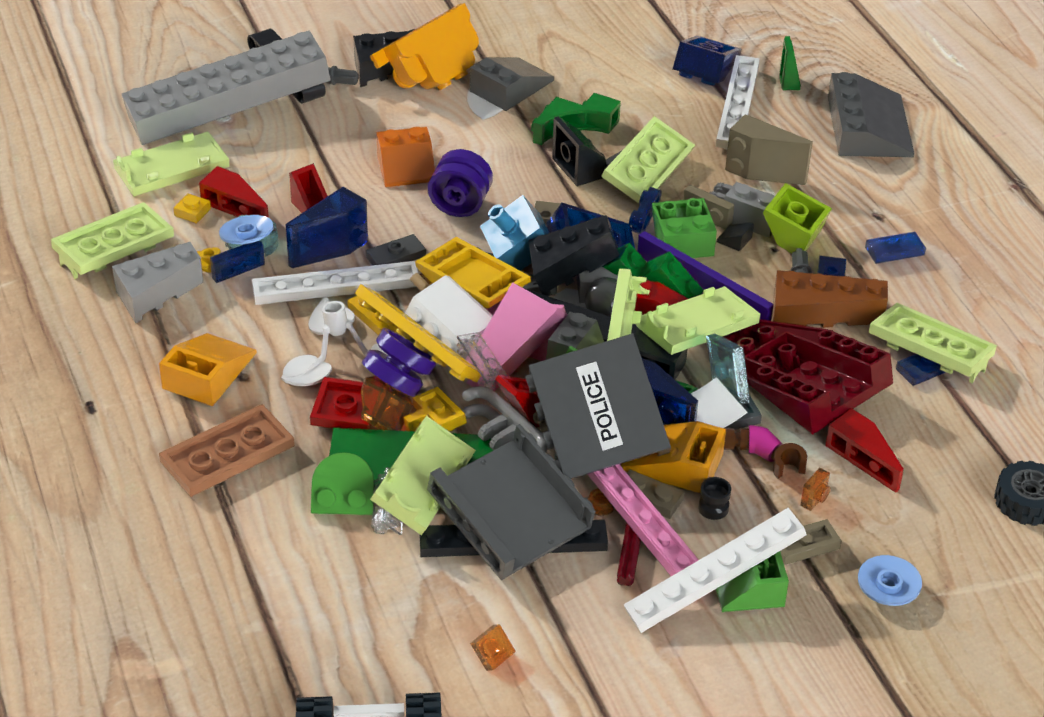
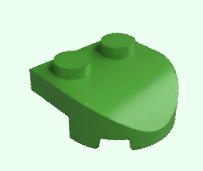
M336 453L321 461L312 477L311 513L373 515L374 502L370 499L374 494L375 478L367 462L351 453Z

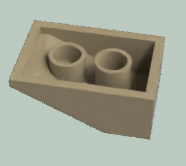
M745 114L730 128L725 170L750 180L805 185L808 178L813 141Z

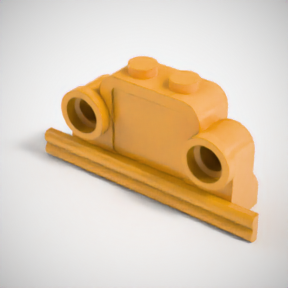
M460 3L370 55V58L377 69L390 62L394 69V80L401 88L408 89L420 83L424 89L437 87L438 90H442L452 84L450 81L452 78L458 80L469 74L467 69L475 63V56L472 51L478 47L479 38L470 22V12L466 4Z

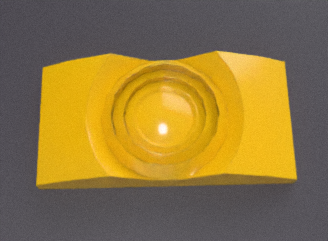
M458 237L451 239L415 261L418 270L429 281L434 283L445 275L450 276L484 308H491L502 301L512 282L520 287L531 282L529 275Z

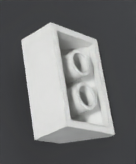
M447 275L413 296L405 314L466 360L493 317L489 311Z

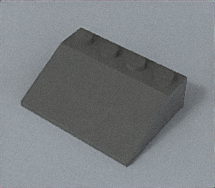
M831 73L828 101L838 155L914 157V149L901 94L856 73Z

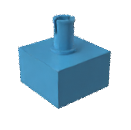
M522 195L505 208L499 204L494 205L488 212L490 219L480 226L494 257L520 271L532 263L529 240L550 233L540 213Z

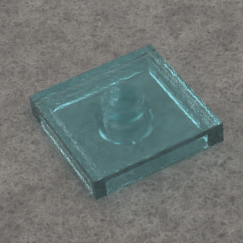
M715 333L706 336L712 380L717 377L740 404L748 403L750 396L743 347Z

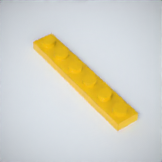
M360 284L355 294L364 300L362 305L374 313L380 312L379 319L390 326L394 324L398 326L395 330L397 333L409 340L412 337L415 340L413 345L427 354L429 351L433 353L431 359L443 367L447 365L451 367L449 373L464 382L468 378L476 383L478 382L483 372L381 294Z

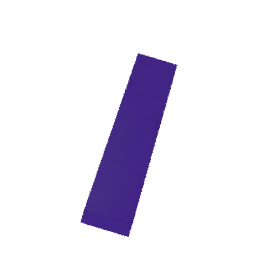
M644 231L638 235L637 252L641 254L645 261L648 262L670 251L703 290L714 287L716 290L725 286L758 311L760 319L772 321L773 303L648 232Z

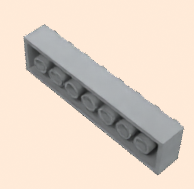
M309 30L282 40L273 41L258 48H252L249 51L234 56H228L223 60L205 64L187 72H181L178 75L163 80H157L154 83L139 88H133L128 92L122 93L128 117L141 144L144 145L331 81L326 56Z

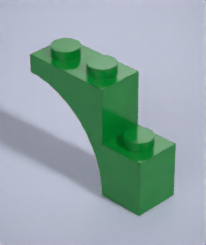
M593 93L582 105L555 97L549 105L545 106L540 116L536 117L532 122L533 143L542 146L546 141L553 138L554 117L558 116L580 131H597L609 134L620 121L621 101L597 93Z
M628 243L618 248L619 257L602 266L617 276L619 269H631L632 276L647 277L648 281L660 282L688 299L699 296L704 291L670 251L646 262L641 254Z

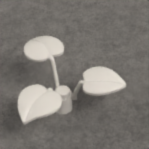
M326 297L320 301L314 309L308 325L312 333L323 335L321 355L319 358L313 355H302L293 358L284 367L281 380L294 386H311L322 382L323 378L328 377L332 371L331 365L324 362L327 354L329 334L333 336L342 335L347 328L362 353L366 356L369 350L366 349L353 327L355 315L350 309L345 307L344 303L331 301ZM378 344L373 345L371 350H379L385 353L379 348Z

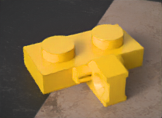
M438 386L412 397L414 408L417 411L403 417L406 431H416L426 416L449 432L467 423L465 413Z

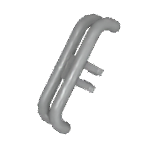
M482 386L471 387L463 391L462 397L464 400L485 399L502 413L500 415L495 409L484 404H472L462 410L466 418L480 415L490 420L480 428L478 437L483 441L491 438L489 445L493 450L512 441L516 426L520 424L527 433L529 432L535 437L540 448L545 453L547 452L548 448L543 433L495 391Z

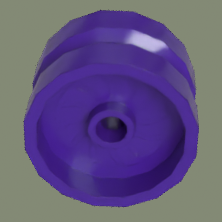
M464 149L450 150L442 156L428 183V195L432 203L440 211L450 216H471L480 209L493 183V172L489 164L480 155Z
M383 328L376 342L385 353L379 350H369L362 364L386 384L415 397L423 386L421 378L416 373L430 375L437 363L431 359L432 356L415 347L413 342L390 329Z

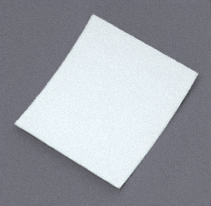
M717 377L695 392L673 402L689 422L698 421L720 428L727 427L748 413Z

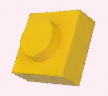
M187 193L173 208L174 216L197 224L211 209L209 200Z

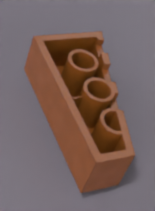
M777 270L773 295L772 321L803 326L822 324L823 328L833 327L835 324L845 322L848 326L870 325L871 322L886 311L888 281Z

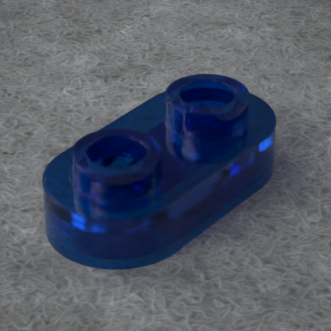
M650 187L648 191L644 190L639 200L640 206L637 211L633 210L629 218L628 224L632 226V232L641 234L646 231L653 217L652 203L660 202L661 190Z

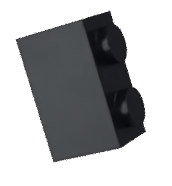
M559 116L554 117L552 159L577 187L603 179L601 176L606 166L604 154L599 152L591 140L587 139L579 129Z

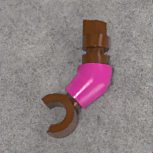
M749 425V429L740 428V432H734V428H724L726 429L724 450H734V446L740 447V450H748L749 453L757 454L769 462L774 461L773 472L777 479L783 476L784 465L788 464L797 467L800 474H806L808 456L802 446L795 443L783 444L769 429L761 426Z

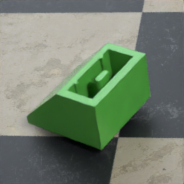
M704 198L652 203L656 238L692 258L714 256L717 230Z
M780 551L716 588L722 612L785 607L789 580Z

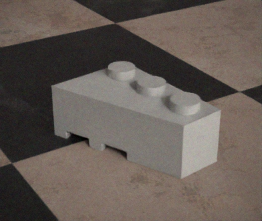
M191 242L179 244L112 266L116 292L135 323L143 320L142 315L148 311L161 309L163 302L174 296L177 299L203 283L201 257Z

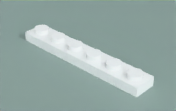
M739 55L735 57L716 139V147L728 149L730 128L745 114H749L760 58Z
M415 261L255 278L252 279L255 305L353 295L360 284L376 292L416 287L410 281V278L413 274L418 273Z
M786 508L625 603L624 607L642 633L807 535L806 531L791 510Z

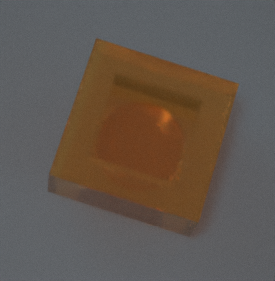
M819 468L809 478L803 487L800 506L811 511L819 502L823 503L827 499L831 489L828 486L830 472Z
M500 624L492 625L470 643L486 671L494 670L516 652Z

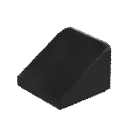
M754 223L729 225L717 238V242L741 251L753 237Z

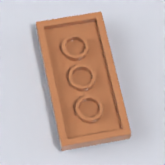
M261 404L160 452L159 458L163 466L187 494L192 497L294 447L295 443L294 437Z

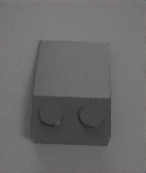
M486 57L470 67V92L507 111L553 82L555 76L519 57Z

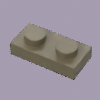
M692 185L684 189L683 200L704 198L714 225L723 229L732 225L735 204Z
M630 469L627 473L659 513L670 519L683 501L684 491Z
M828 519L804 525L803 527L807 535L782 549L780 553L784 565L839 550L842 540Z

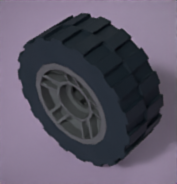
M1017 461V463H1011L1007 468L1002 469L1001 474H999L994 499H996L997 507L1009 519L1024 525H1044V464L1035 463L1034 461Z

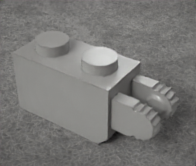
M721 182L714 186V191L710 192V194L735 204L733 225L754 223L753 232L770 238L772 232L763 212L775 197L774 195L738 182L733 186Z

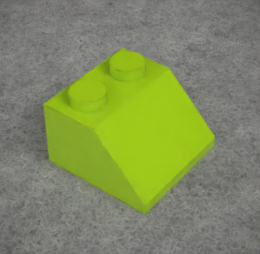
M785 183L764 209L763 215L777 245L792 254L798 248H802V251H807L821 232L832 208Z

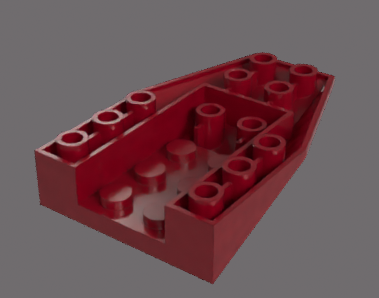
M760 319L758 324L707 342V345L747 384L812 435L838 419L849 409H854L893 384L891 353L859 342L854 338L838 334L833 330Z

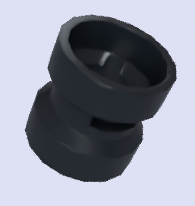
M709 477L702 482L698 509L703 517L711 520H720L728 514L732 488L727 480L720 477Z

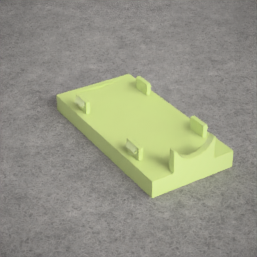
M654 116L610 163L601 177L644 206L692 152L695 144Z
M208 131L198 135H194L191 132L182 135L181 140L145 151L142 148L131 151V155L122 158L117 156V159L113 160L114 169L133 196L210 173L217 166L221 168L230 167L229 158Z
M143 202L51 239L52 249L59 254L60 266L65 264L70 269L74 279L78 278V273L82 275L92 270L98 272L106 269V264L143 249L147 252L156 248L157 243L174 237V228Z
M619 269L607 341L631 334L632 324H640L642 312L635 311L637 294L649 295L650 290L640 285L646 282L647 277L632 276L631 269Z
M725 286L716 290L714 287L705 289L703 294L670 306H668V303L657 306L655 311H649L647 314L642 315L640 324H636V326L669 354L673 355L758 324L760 313Z
M899 303L894 304L871 322L869 328L870 334L887 341L886 346L897 351L899 347H902L941 364L940 370L952 374L953 370L970 377V383L974 382L980 371L985 373L988 360L995 355L997 347L993 343Z
M426 416L370 500L422 535L441 507L427 491L430 472L441 467L448 476L466 466L476 450Z

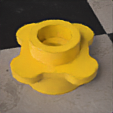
M213 247L197 251L201 257V266L204 272H215L225 263V259L220 256L221 251L219 248Z

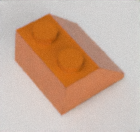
M412 127L399 130L389 129L376 132L377 157L385 187L429 183L435 171L432 143L427 127Z

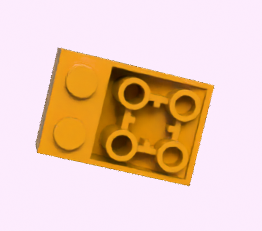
M209 333L174 345L159 363L162 389L213 406L255 356L257 351L256 349Z
M698 421L664 425L671 446L670 453L661 456L654 453L620 465L627 473L631 469L662 483L700 493L702 482L709 477H714L723 456L726 429Z

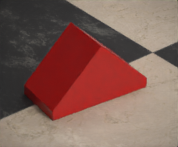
M314 163L289 173L291 203L310 222L334 212Z

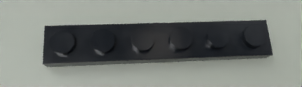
M593 520L589 530L549 553L607 551L608 538L605 520ZM429 525L424 533L420 535V557L480 555L456 525Z

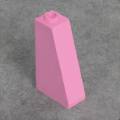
M512 282L467 359L469 363L483 372L477 383L468 379L467 384L472 387H487L495 391L499 387L495 380L497 375L510 376L558 328L568 314Z

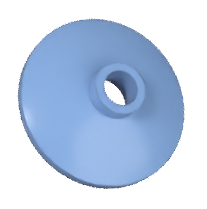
M261 215L241 216L226 222L220 228L219 235L226 243L251 246L272 232L273 222L270 218Z
M880 555L872 557L861 565L858 572V584L863 593L873 601L883 605L900 606L908 604L918 597L922 588V578L918 570L908 561L896 556Z

